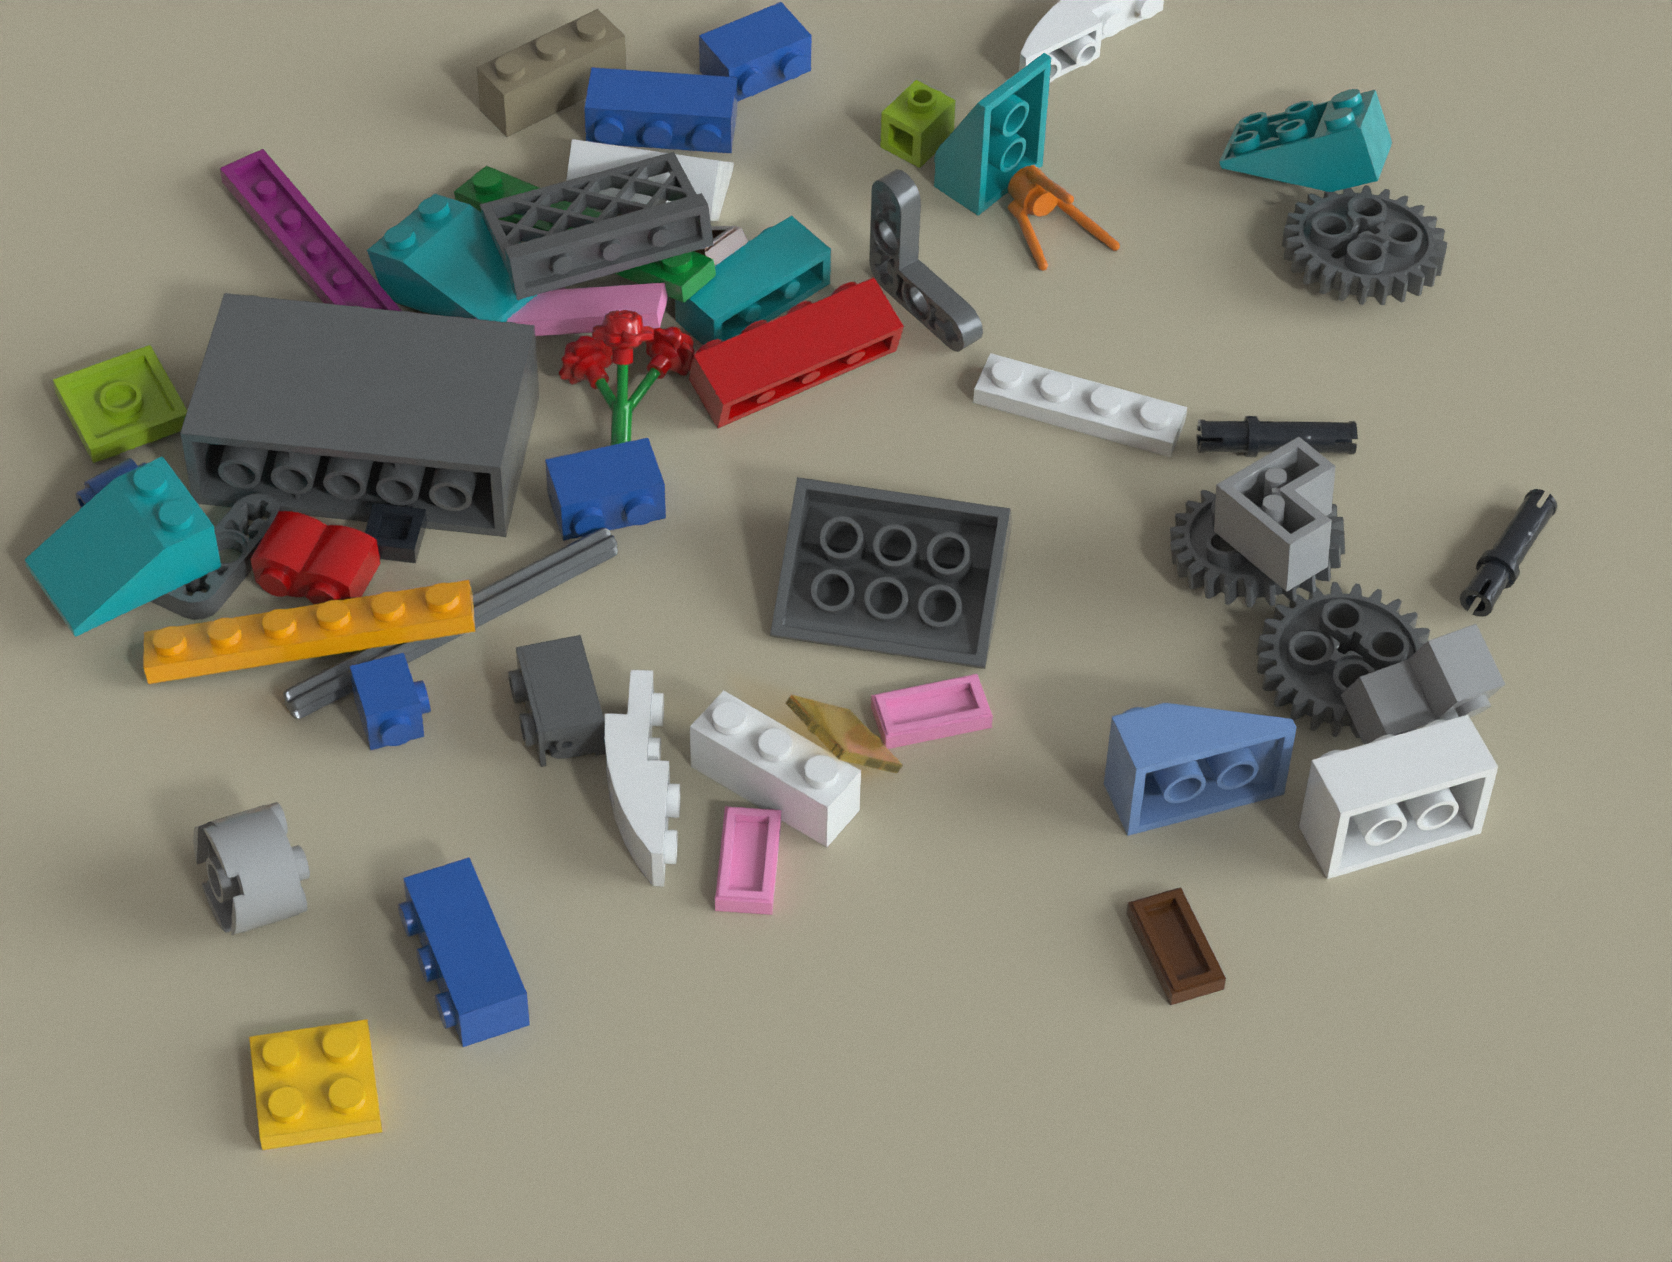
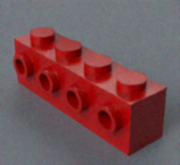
M874 277L859 284L848 282L834 290L829 297L812 303V301L801 302L780 318L767 322V320L756 321L746 327L740 335L726 341L716 339L704 344L693 354L689 381L716 427L721 428L897 351L904 325Z

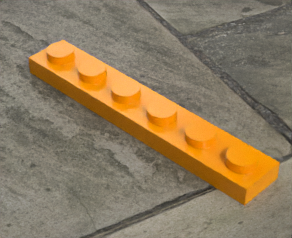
M469 580L438 583L433 586L395 592L387 591L358 598L331 600L320 604L289 609H275L270 612L233 618H220L214 621L177 627L169 626L158 630L144 632L143 669L148 684L476 632Z

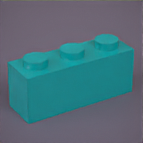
M791 215L775 226L764 229L757 237L748 241L744 246L715 266L716 276L685 303L675 300L676 322L702 345L712 340L721 339L726 341L740 335L746 327L756 321L767 320L769 322L830 284L831 248Z

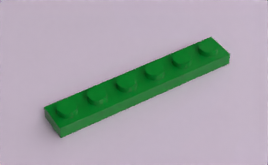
M486 165L454 191L455 200L470 204L481 212L480 204L532 191L540 187ZM561 201L551 204L550 207L567 210L572 203ZM586 207L581 214L598 218L601 213ZM514 214L499 218L498 220L517 224L523 216ZM538 220L532 228L549 231L555 223ZM692 251L614 274L637 284L665 283L668 297L685 303L716 276L714 259Z

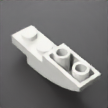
M1060 0L1044 15L1028 36L1020 53L1019 71L1043 53L1052 57L1050 82L1080 66L1088 65L1100 57L1102 39L1111 37L1143 19L1151 18L1163 10L1164 0Z
M631 670L627 714L605 713L604 739L609 798L620 834L636 865L652 886L664 887L666 864H676L678 834L677 830H668L669 817L679 818L680 784L670 783L669 761H661V738L652 737V727L663 726L664 693H654L653 670Z

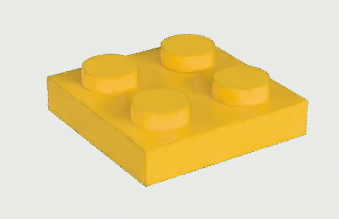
M368 1019L249 1037L262 1150L382 1132Z

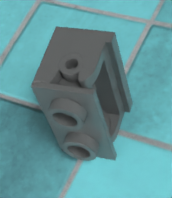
M581 635L516 647L517 670L508 671L511 694L514 704L524 702L527 713L519 714L522 736L526 747L535 745L540 766H546L545 750L548 749L550 750L551 757L557 759H566L595 753V756L606 754L604 739L605 721Z

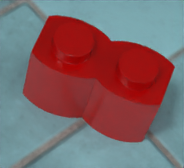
M279 511L250 559L255 581L267 593L277 597H284L286 595L290 597H306L313 605L331 600L362 597L381 564L377 540L372 536L347 526L326 525L311 516L293 511Z

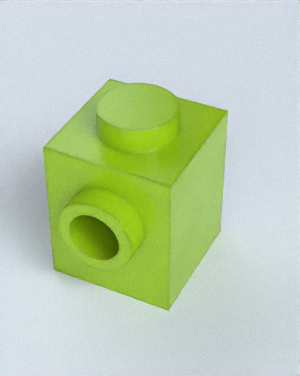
M915 80L881 112L880 147L921 168L954 131L956 100L939 90H935Z

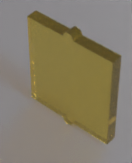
M792 694L785 704L808 727L807 730L816 735L838 760L896 774L902 768L903 764L885 747L881 739L873 734L850 709Z

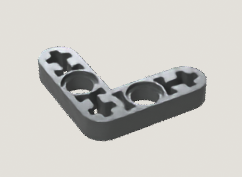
M896 169L876 180L872 185L869 263L872 274L877 283L947 347L959 352L982 338L983 326L981 320L967 301L918 259L921 213L920 194L910 176L904 171Z
M262 493L249 494L238 500L214 530L218 551L235 549L242 553L236 561L221 563V568L150 602L192 620L205 619L214 615L253 570L250 559L277 513L281 511L277 500L270 495ZM249 519L252 520V521H254V522L250 525V527H249V523H248V520H249ZM202 589H206V590H207L206 593H203V592H200V591H201ZM187 591L194 594L192 596H188Z

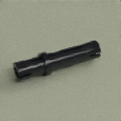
M1245 416L1244 421H1205V419H1199L1197 431H1201V434H1196L1198 453L1243 452L1245 457H1257L1258 452H1273L1297 437H1300L1319 453H1348L1349 455H1354L1357 444L1352 443V439H1358L1355 421H1259L1257 416Z
M1541 489L1530 490L1525 495L1524 501L1501 537L1493 546V549L1486 550L1476 564V575L1460 594V603L1466 611L1469 610L1475 599L1479 597L1481 601L1474 610L1473 615L1480 617L1488 616L1492 612L1494 604L1502 591L1510 588L1515 583L1520 574L1519 565L1549 519L1557 511V502L1551 494H1549L1542 507L1539 508L1537 503L1545 491Z

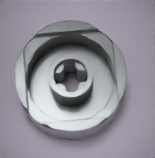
M278 802L209 821L194 829L193 844L196 863L198 865L206 862L209 879L202 882V886L213 915L225 933L230 931L231 935L244 933L307 911V900L300 881L310 877L308 862L303 849L299 845L290 846L286 836L288 832L286 818Z

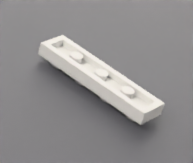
M990 353L974 388L973 403L1167 457L1172 456L1187 414V407L992 353Z

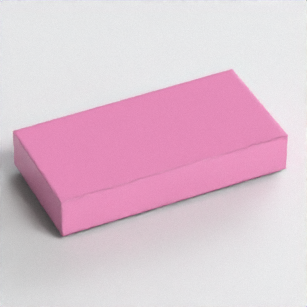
M978 674L871 695V709L885 750L992 728L993 715Z
M725 806L715 895V911L773 914L781 831V810Z

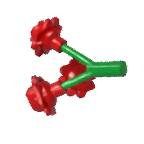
M610 311L605 315L602 325H596L592 328V337L588 335L580 336L577 341L567 343L565 355L561 358L563 366L558 375L560 379L568 380L571 385L587 380L592 389L599 390L612 411L610 446L631 441L632 412L656 379H663L668 371L677 372L682 376H686L690 372L693 354L695 353L694 341L678 327L670 326L662 329L643 326L642 316L635 311ZM645 342L646 353L652 358L646 366L648 373L628 399V364L633 363V348ZM612 363L617 364L616 396L608 385L609 376L605 371Z

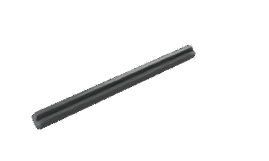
M600 528L473 593L475 628L615 557L618 553V544L615 537L607 528ZM464 634L364 649L286 689L283 692L284 703L295 719H301L353 692L350 666L404 653L408 664Z

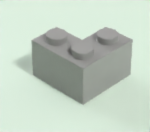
M1297 437L1216 484L1214 532L1286 592L1328 567L1332 520L1327 515L1332 513L1335 465L1300 437Z
M1473 624L1427 641L1408 660L1359 677L1341 694V697L1365 745L1383 735L1392 734L1396 736L1423 728L1435 720L1443 719L1447 721L1465 715L1473 717L1491 707L1488 699L1501 689L1505 683L1477 624Z

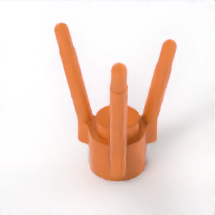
M1035 165L1020 169L1011 178L1008 185V193L1014 200L1008 205V210L1017 219L1040 270H1046L1048 264L1027 215L1045 216L1056 206L1113 251H1117L1120 248L1118 241L1072 204L1074 197L1050 180Z

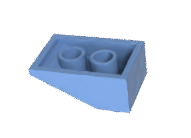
M1162 703L1146 708L1135 707L1122 714L1112 716L1104 786L1127 836L1284 795L1297 727L1293 719L1171 703Z

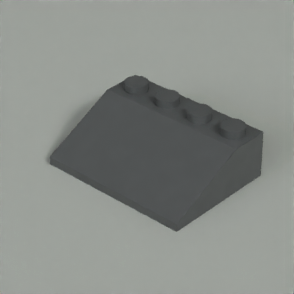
M797 477L770 636L986 669L1012 528L1011 508Z

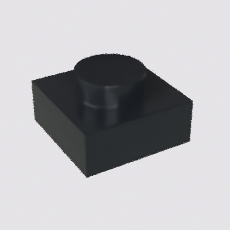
M373 503L365 533L377 540L380 559L416 564L427 526L426 509Z

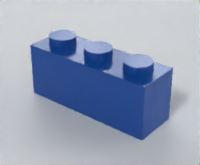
M591 67L584 107L586 141L616 146L732 153L737 118V77Z
M470 857L403 878L406 901L398 904L400 918L407 936L410 937L417 934L422 945L421 948L416 949V954L425 981L436 980L441 993L435 995V1002L444 1028L447 1029L454 1026L462 1046L466 1047L529 1026L527 992Z

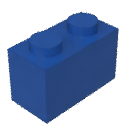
M779 2L699 35V69L703 75L737 77L738 102L810 72L812 35L782 2Z
M649 438L545 459L547 494L563 541L584 537L600 528H607L610 531L633 525H644L666 518L665 483Z

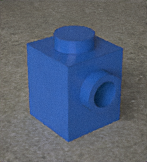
M404 653L350 666L354 700L370 750L386 746H399L410 740L425 737L422 714L431 712L430 702L423 680L413 682Z

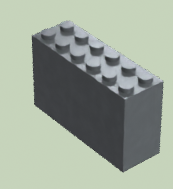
M224 293L180 433L191 495L198 504L232 508L242 497L249 494L262 493L276 499L281 511H293L314 517L368 522L373 503L426 509V529L506 537L539 400L535 325Z

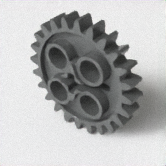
M1365 185L1361 193H1355L1352 188L1343 189V194H1337L1335 191H1324L1323 198L1310 193L1308 194L1307 204L1297 202L1294 213H1288L1282 247H1285L1284 260L1292 261V273L1305 272L1303 279L1305 285L1320 282L1319 293L1325 294L1334 289L1339 291L1338 299L1340 301H1344L1351 294L1357 296L1360 305L1366 303L1367 297H1375L1380 305H1385L1386 298L1389 295H1392L1402 303L1405 302L1407 291L1420 296L1423 285L1428 287L1434 286L1435 277L1442 274L1447 249V242L1443 241L1445 230L1436 228V216L1423 217L1425 206L1408 207V196L1405 195L1397 200L1389 198V189H1384L1379 195H1374L1370 187Z
M1207 490L1200 491L1201 503L1189 500L1185 502L1186 513H1176V526L1170 527L1172 564H1177L1178 577H1188L1191 590L1204 586L1205 598L1207 599L1216 596L1220 592L1224 593L1226 605L1233 603L1237 597H1245L1247 607H1252L1257 598L1264 597L1270 606H1275L1276 595L1284 594L1291 601H1296V589L1302 588L1314 593L1316 591V579L1329 582L1331 580V569L1341 567V555L1345 554L1343 517H1338L1336 504H1332V513L1327 515L1332 520L1328 567L1287 592L1214 532L1216 494Z
M1332 582L1330 594L1324 595L1316 587L1314 593L1309 592L1308 600L1297 594V600H1290L1289 607L1281 604L1275 606L1273 619H1265L1263 633L1259 637L1256 654L1259 656L1257 673L1264 674L1262 686L1264 691H1276L1275 707L1292 704L1290 719H1293V721L1306 714L1311 717L1310 730L1312 731L1318 729L1325 722L1330 724L1331 733L1334 737L1339 735L1342 726H1350L1354 736L1360 738L1341 694L1359 677L1408 660L1428 641L1429 628H1415L1418 618L1416 612L1401 616L1399 614L1402 602L1400 599H1396L1387 605L1381 603L1382 590L1380 589L1374 591L1368 598L1362 596L1360 584L1355 583L1350 594H1343L1338 583Z

